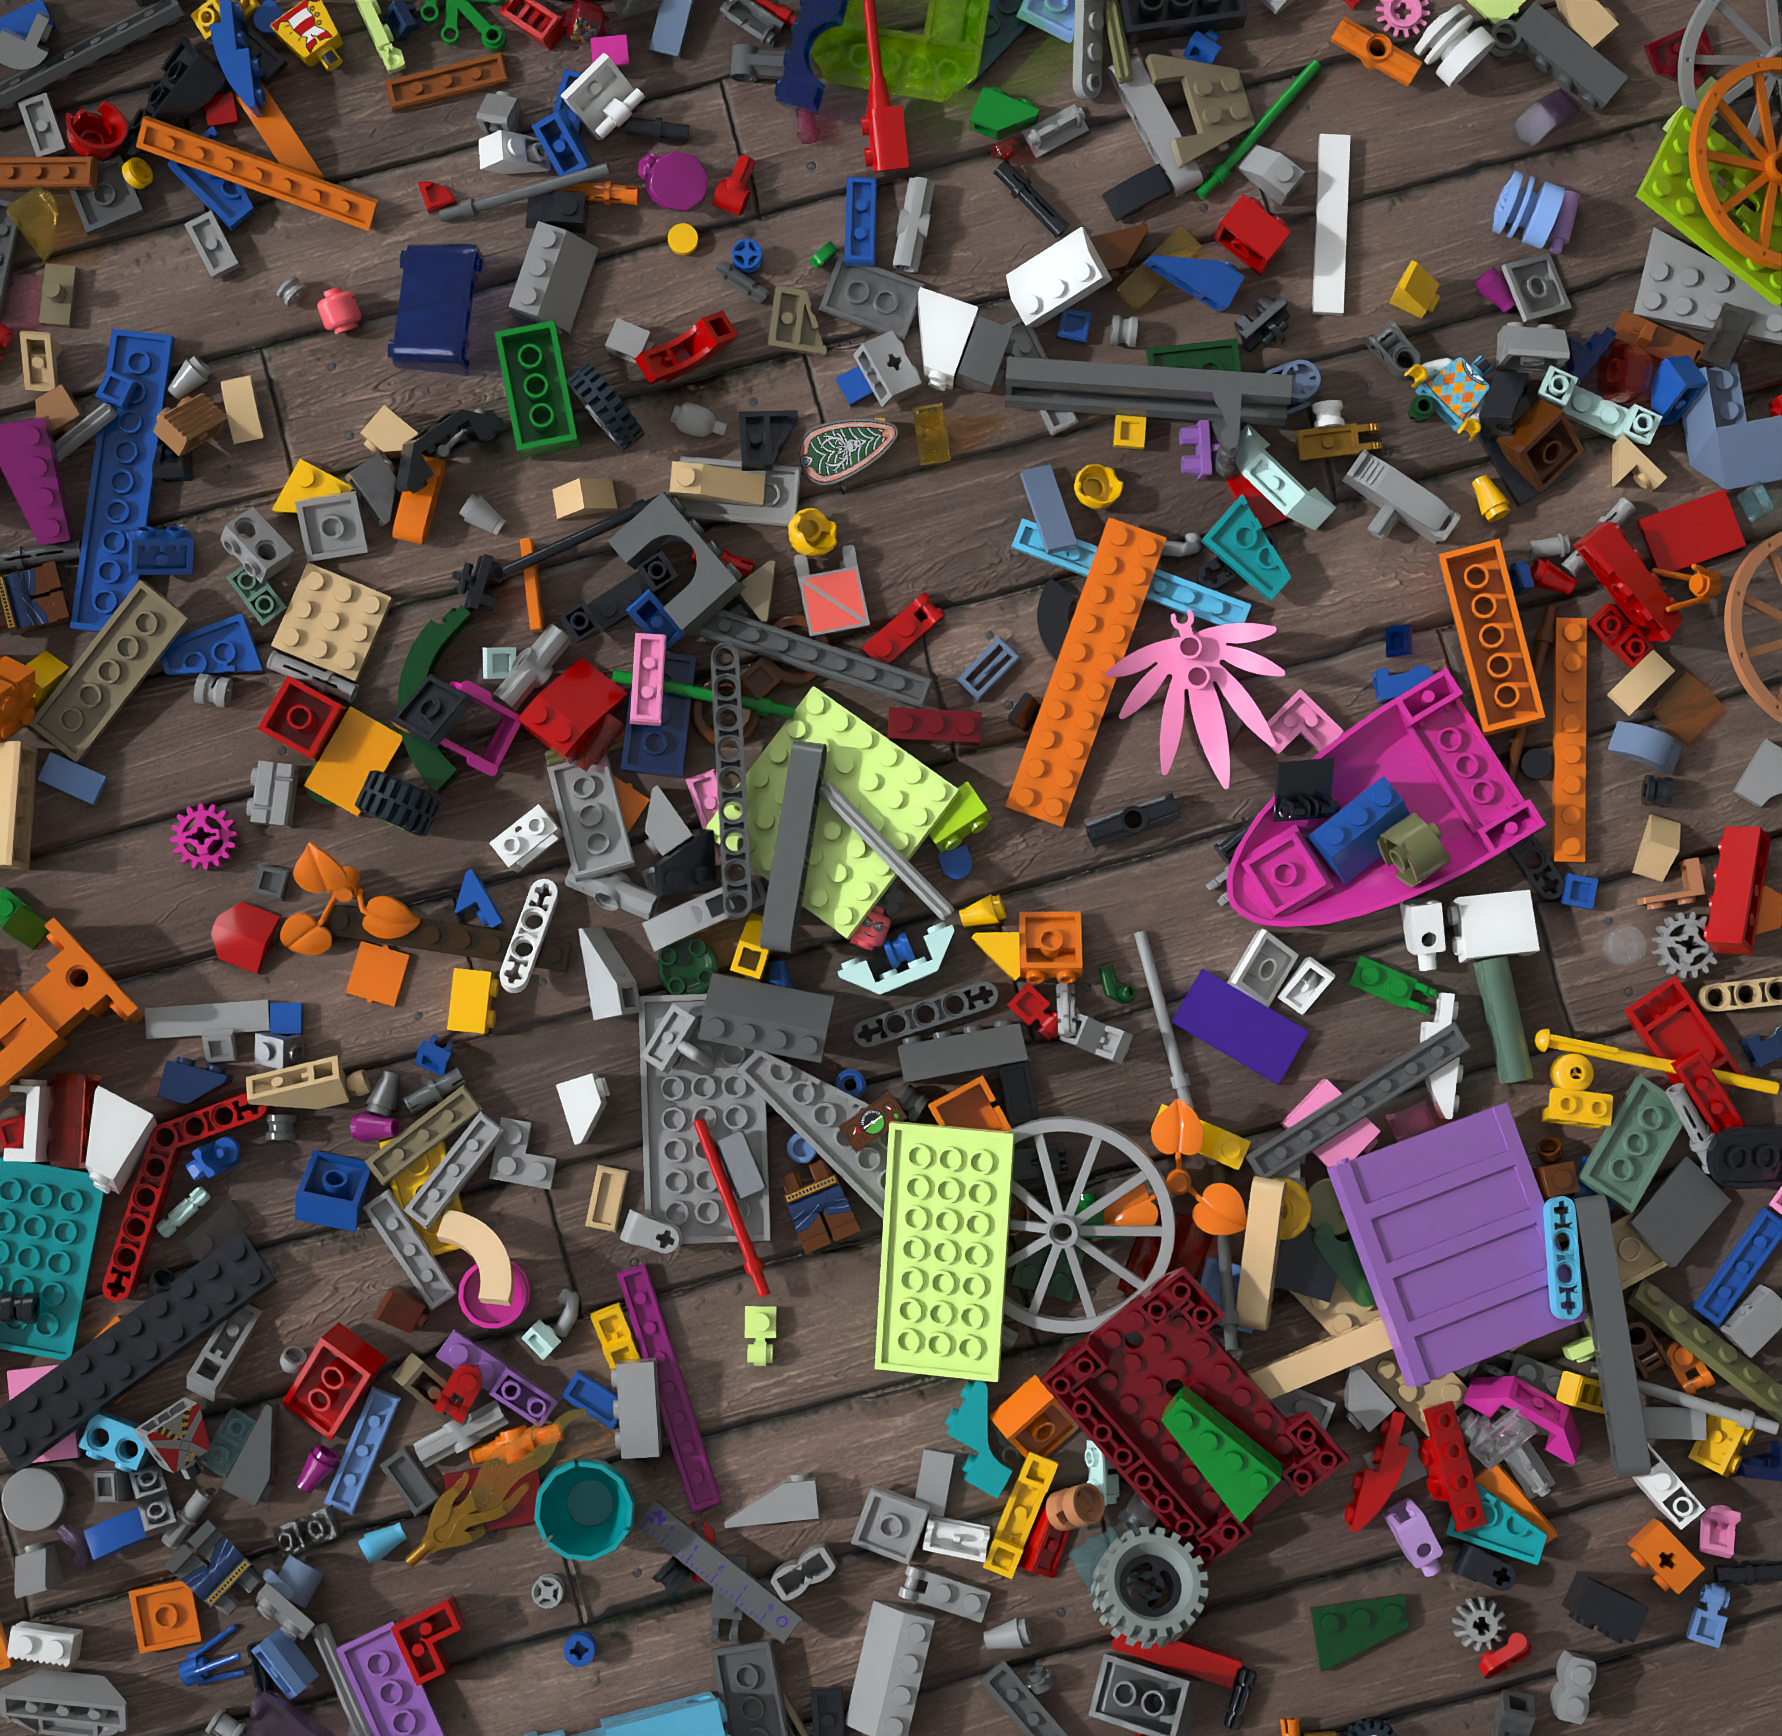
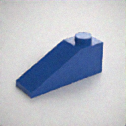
M1153 255L1143 263V266L1218 313L1229 307L1245 276L1238 272L1239 269L1234 264L1227 261Z

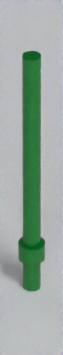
M1313 59L1223 162L1221 164L1217 163L1211 169L1208 179L1196 191V195L1200 199L1205 200L1218 184L1222 185L1230 177V171L1321 69L1318 61Z
M614 669L612 681L632 685L633 673ZM664 680L663 692L712 702V689ZM718 691L720 695L725 697L733 695L731 693ZM741 696L742 709L756 711V715L768 717L771 714L790 719L794 717L795 707L771 702L772 699L765 697L754 699Z

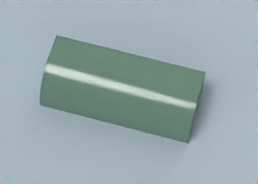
M1508 956L1473 963L1500 1084L1534 1078Z

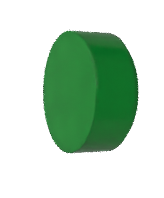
M829 241L809 260L810 264L819 270L836 255L838 248L832 241Z

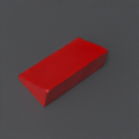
M1040 1506L1018 1564L1029 1572L1054 1579L1071 1530L1059 1531L1050 1524L1046 1515V1508Z

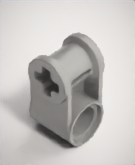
M630 1209L620 1239L639 1247L667 1254L681 1246L683 1234L680 1228L674 1224L657 1219L645 1212ZM670 1231V1237L675 1240L674 1243L665 1246L664 1239L660 1238V1235Z

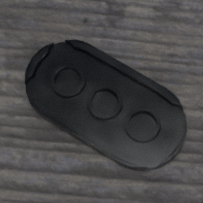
M1782 1124L1730 1126L1718 1132L1711 1140L1706 1154L1707 1168L1712 1178L1717 1183L1731 1189L1781 1188Z

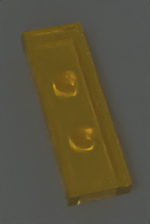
M1180 226L1148 258L1153 255L1193 258L1202 249V246ZM1142 263L1116 289V292L1138 312L1169 281L1149 270Z

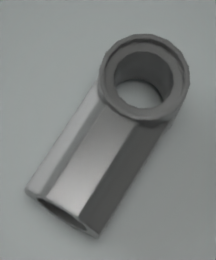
M750 44L734 45L732 47L730 78L738 82H754L757 78L789 80L791 52L759 50L758 47Z

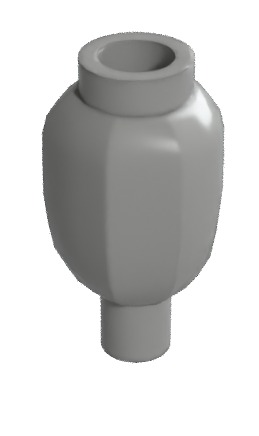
M688 402L682 406L675 405L670 421L676 424L679 431L699 437L708 436L712 432L724 436L727 424L716 421L714 414L710 410Z

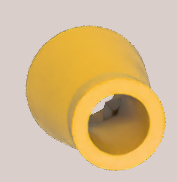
M1483 475L1472 482L1481 515L1486 517L1488 522L1497 521L1510 512L1508 506L1510 502L1491 481L1489 475Z
M990 894L969 907L959 910L964 928L1001 923L1000 920L1007 918L1000 895L992 896Z

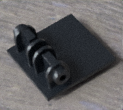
M1334 758L1278 761L1274 822L1329 818L1339 812V802L1331 798Z

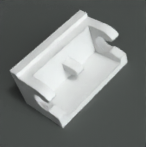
M928 1515L923 1550L985 1562L987 1543L990 1537V1526Z

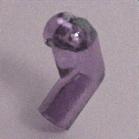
M68 1522L62 1524L56 1534L76 1552L72 1556V1563L79 1568H85L88 1562L93 1560L86 1540Z

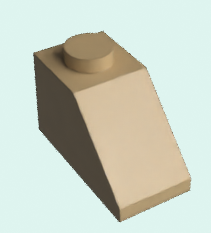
M385 405L360 432L366 439L364 445L375 455L383 453L387 458L401 457L403 444L418 434V432Z

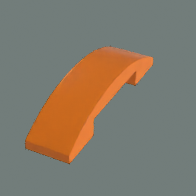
M260 79V87H263L266 95V105L262 106L264 117L258 118L246 106L238 94H234L279 164L322 180L325 179Z

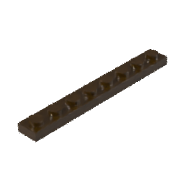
M335 904L324 923V927L330 930L332 936L504 962L514 934L513 932L420 918L419 925L410 933L394 939H383L373 936L363 928L362 922L365 914L360 912V908ZM544 938L534 967L567 973L572 942ZM520 943L516 947L515 952L517 955L525 957L531 954L533 947L529 943Z

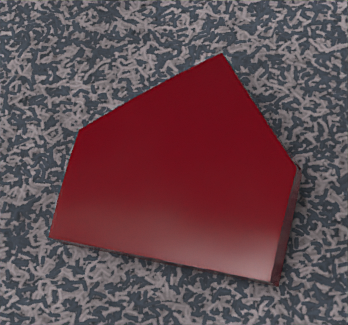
M1687 27L1643 46L1656 75L1678 82L1679 52ZM1703 28L1695 54L1714 55L1715 52L1712 51L1705 28ZM1694 64V85L1696 89L1701 87L1704 80L1702 78L1708 65Z

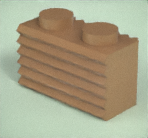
M201 393L193 398L186 396L178 403L177 407L173 409L166 407L157 415V424L153 432L181 457L195 447L197 448L199 445L201 446L203 443L210 441L211 438L217 437L227 420V414H223V411L219 410L218 406L214 405V402L205 396V393Z

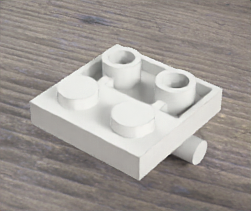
M604 53L560 95L589 133L598 141L600 139L603 140L616 126L620 127L632 115L631 111L645 98L639 89L636 88L634 90L612 59Z

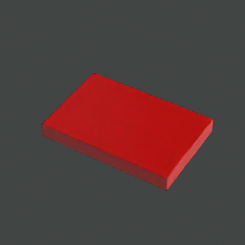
M1725 489L1637 521L1653 566L1658 569L1676 572L1688 568L1692 564H1699L1746 546Z

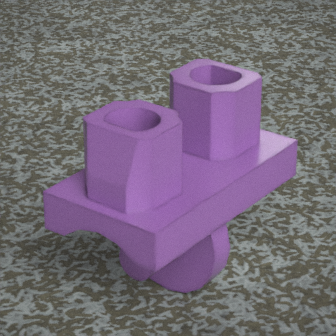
M1199 420L1196 425L1182 427L1179 430L1180 445H1195L1196 454L1182 456L1181 473L1192 476L1197 475V480H1207V476L1212 474L1211 456L1213 465L1216 466L1219 442L1215 434H1212V445H1210L1209 420Z

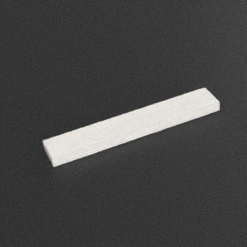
M1319 135L1312 299L1313 315L1342 316L1344 313L1350 135Z

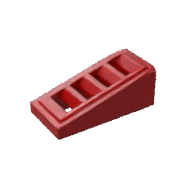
M508 0L499 11L501 16L550 51L566 32L567 27L562 26V18L535 0ZM524 2L525 6L517 16L513 15ZM532 10H535L525 23L524 20L527 18ZM544 17L543 21L540 23L537 29H535V26L538 24L541 18Z

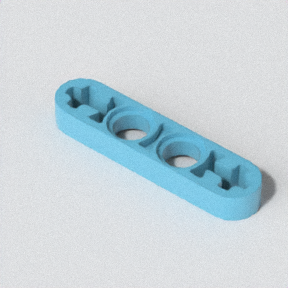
M1552 1197L1546 1201L1543 1208L1550 1309L1558 1319L1572 1320L1576 1319L1583 1309L1576 1208L1573 1201L1568 1197ZM1560 1206L1565 1208V1214H1555L1554 1207ZM1567 1224V1228L1555 1229L1554 1225ZM1559 1233L1566 1235L1569 1241L1568 1247L1564 1251L1559 1250L1555 1244V1238ZM1561 1265H1566L1571 1272V1277L1566 1283L1560 1281L1557 1275ZM1570 1287H1571V1291H1572V1292H1559V1288H1570ZM1571 1302L1572 1309H1561V1303Z

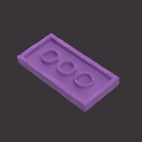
M395 1620L336 1648L374 1736H446L424 1684L416 1685L391 1631V1627L396 1623Z

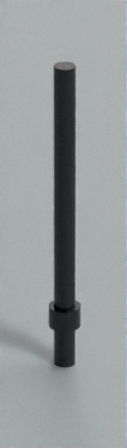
M657 496L646 501L640 499L622 512L501 566L503 575L507 578L629 522Z

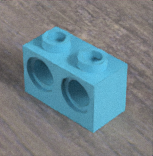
M106 1410L101 1411L89 1420L79 1444L80 1448L87 1450V1456L101 1461L107 1458L116 1462L114 1466L125 1472L137 1471L143 1468L150 1454L134 1431L140 1424ZM100 1428L105 1429L109 1434L107 1444L100 1443L97 1438V1432ZM128 1440L134 1441L137 1444L138 1453L136 1456H131L127 1453L126 1443Z

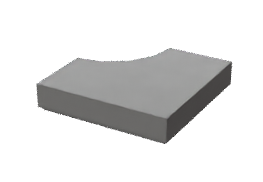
M1768 739L1763 740L1732 792L1758 808L1762 807L1769 798L1782 794V748Z

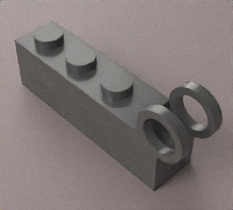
M1535 1L1517 22L1509 19L1500 20L1491 30L1490 35L1496 40L1494 46L1499 50L1507 51L1500 53L1492 47L1488 52L1492 57L1505 59L1511 56L1514 51L1519 54L1524 53L1533 61V65L1539 71L1550 74L1556 79V83L1561 89L1567 92L1571 91L1579 98L1580 103L1586 109L1594 110L1598 114L1628 79L1626 74ZM1501 26H1509V27L1512 28V31H1510L1509 29H1506V28H1499V27H1501ZM1496 35H1506L1510 39L1511 44L1499 42Z

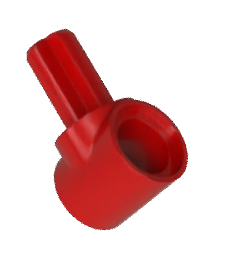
M747 155L739 156L730 178L720 180L712 199L713 206L737 216L743 214L750 197V190L746 185L756 164L754 159Z

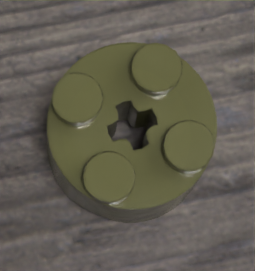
M1416 813L1408 815L1383 832L1377 841L1379 851L1388 866L1394 864L1399 871L1395 876L1409 887L1416 886L1451 862L1449 854L1439 840L1442 838L1439 828L1432 822L1426 824Z

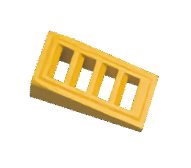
M1564 1371L1556 1400L1574 1407L1605 1414L1603 1403L1602 1407L1600 1406L1602 1395L1599 1380Z

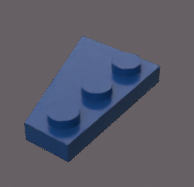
M214 126L201 135L220 142ZM173 160L168 162L169 169L231 231L254 213L253 206L242 185Z
M242 613L177 637L160 658L167 675L265 672L245 615Z

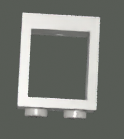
M538 804L492 840L490 845L510 869L519 873L562 839L564 835L562 829L551 815ZM521 826L522 829L516 833V827Z

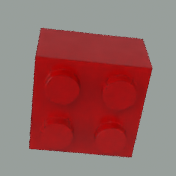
M1242 194L1220 221L1214 240L1259 276H1262L1284 249L1291 231L1288 230V225L1280 217H1272L1264 211V206L1254 197L1248 198Z
M287 676L257 729L318 762L348 709L296 679Z

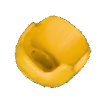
M806 508L800 510L792 517L788 526V534L792 547L798 553L817 557L830 552L837 544V525L835 522L829 521L820 510Z

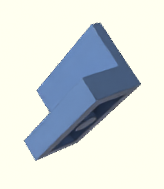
M280 1626L254 1647L251 1652L288 1700H291L320 1675L295 1642L281 1632L280 1628L282 1626Z

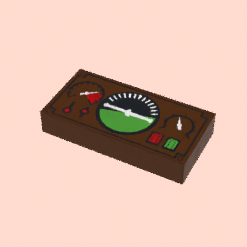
M888 1091L839 1125L838 1128L857 1153L887 1132L891 1121L901 1122L907 1116L890 1091Z

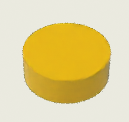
M132 157L123 164V176L132 187L141 190L153 181L152 170L144 160Z
M686 223L673 226L668 233L669 247L675 254L680 256L692 254L699 243L696 230Z

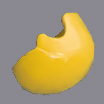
M1100 464L1086 465L1077 473L1074 484V491L1079 501L1093 510L1109 507L1121 496L1123 481L1117 479L1115 470Z

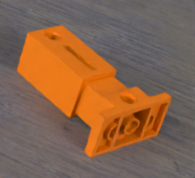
M54 917L44 925L50 932L46 937L61 952L46 964L50 972L24 995L15 991L0 1004V1103L13 1093L9 1091V1085H19V1079H29L69 1043L64 1037L90 1014L98 1018L111 1007L125 1022L131 1019L138 1024L145 1018L144 1012ZM88 976L89 979L86 985L79 987L80 980Z

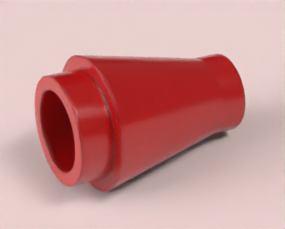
M1536 559L1530 568L1534 587L1569 595L1575 586L1576 578L1568 575L1548 559Z

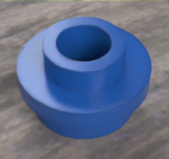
M848 1069L837 1076L835 1087L859 1098L865 1091L866 1082L860 1072ZM854 1079L857 1086L853 1091L846 1090L844 1086L846 1080Z

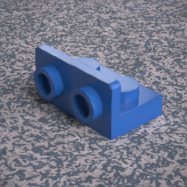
M138 526L135 530H127L126 537L129 540L128 571L130 575H192L194 539L188 530L180 526H168L166 529Z

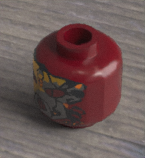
M584 1L575 2L571 9L566 8L562 19V26L567 27L568 38L591 45L590 38L604 37L606 35L609 17L605 16L604 9L601 6Z

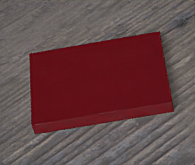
M537 1456L512 1463L503 1462L443 1475L446 1490L453 1485L460 1490V1494L453 1504L463 1501L470 1490H472L478 1506L477 1510L494 1507L503 1503L507 1510L506 1515L496 1520L470 1526L471 1534L535 1522L537 1490L542 1484Z

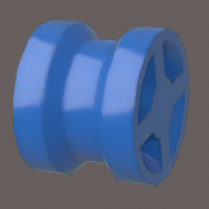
M746 238L736 242L732 249V259L735 268L746 275L754 274L761 268L763 262L762 251L756 241Z
M905 932L899 934L894 940L886 939L884 941L883 947L892 969L898 968L902 962L916 960Z
M587 1631L574 1632L564 1645L563 1653L565 1659L573 1666L582 1667L592 1661L597 1651L596 1639Z

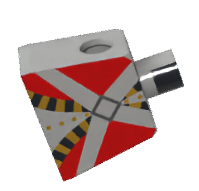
M184 1397L134 1429L142 1443L162 1468L172 1473L181 1470L185 1479H192L202 1472L197 1458L209 1451L210 1444L198 1403Z

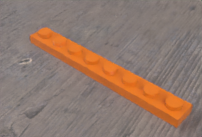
M145 116L142 119L136 144L137 148L363 230L369 231L372 228L379 203L377 199L149 116Z
M1556 617L1554 631L1556 633L1553 644L1552 862L1584 863L1586 853L1587 618Z

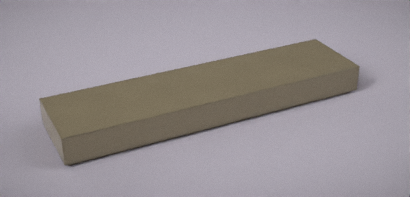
M462 1085L364 1162L380 1183L385 1186L471 1120L483 1108L468 1088Z

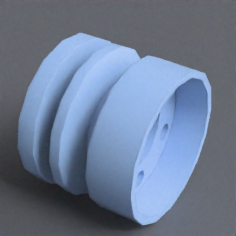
M1515 170L1509 182L1503 187L1494 210L1492 232L1500 234L1506 222H1508L1506 237L1512 238L1518 227L1524 228L1522 243L1542 249L1557 218L1565 194V188L1545 181L1538 193L1533 192L1535 177L1529 176L1522 188L1520 185L1523 173Z

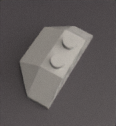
M42 1669L0 1689L1 1717L7 1720L12 1719L18 1725L37 1734L54 1736H112L119 1731H125L128 1727L127 1702L105 1676Z

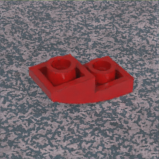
M1605 603L1587 621V627L1631 669L1635 668L1655 648L1636 625H1630L1612 603Z

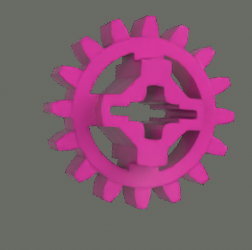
M202 803L198 804V811L187 807L188 816L184 817L178 814L177 818L181 822L180 825L171 826V829L177 832V836L171 837L170 842L178 843V847L173 850V853L177 855L184 854L180 862L187 864L192 860L191 868L196 870L199 869L201 863L206 871L211 870V863H214L217 867H222L221 859L223 857L230 860L233 858L228 852L229 849L238 848V845L232 842V838L239 836L238 832L231 831V828L236 824L235 820L226 821L225 819L229 813L222 810L217 814L218 806L211 804L208 811L205 804ZM210 817L217 820L222 829H215L212 826ZM194 821L195 825L190 829L189 832H186L190 824ZM204 831L215 835L205 839V843L193 839L199 838V836H203ZM223 842L221 848L215 853V848ZM187 845L195 846L199 857L192 854Z

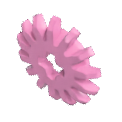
M1379 0L1384 7L1376 6V11L1384 14V16L1377 18V22H1388L1383 28L1385 32L1394 27L1393 37H1397L1399 30H1402L1404 37L1408 38V29H1411L1417 35L1420 31L1416 25L1426 26L1428 23L1422 20L1421 17L1430 16V11L1422 9V7L1429 4L1428 0L1422 2L1419 0ZM1401 4L1406 5V10L1411 11V14L1406 15L1403 20L1399 19V14L1394 13V9H1399Z

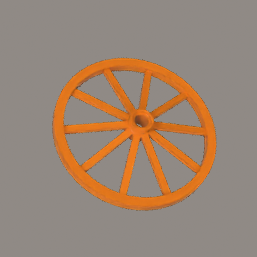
M1768 57L1747 62L1728 72L1706 93L1696 111L1691 127L1689 166L1698 201L1706 217L1719 235L1732 248L1753 262L1768 268L1782 270V254L1769 250L1777 191L1782 200V135L1776 148L1764 80V73L1782 74V57ZM1750 76L1753 78L1765 149L1722 99L1734 84ZM1715 109L1759 161L1706 150L1709 125ZM1707 161L1754 171L1755 179L1723 204H1720L1711 183ZM1762 186L1766 188L1759 239L1758 243L1746 236L1726 213Z

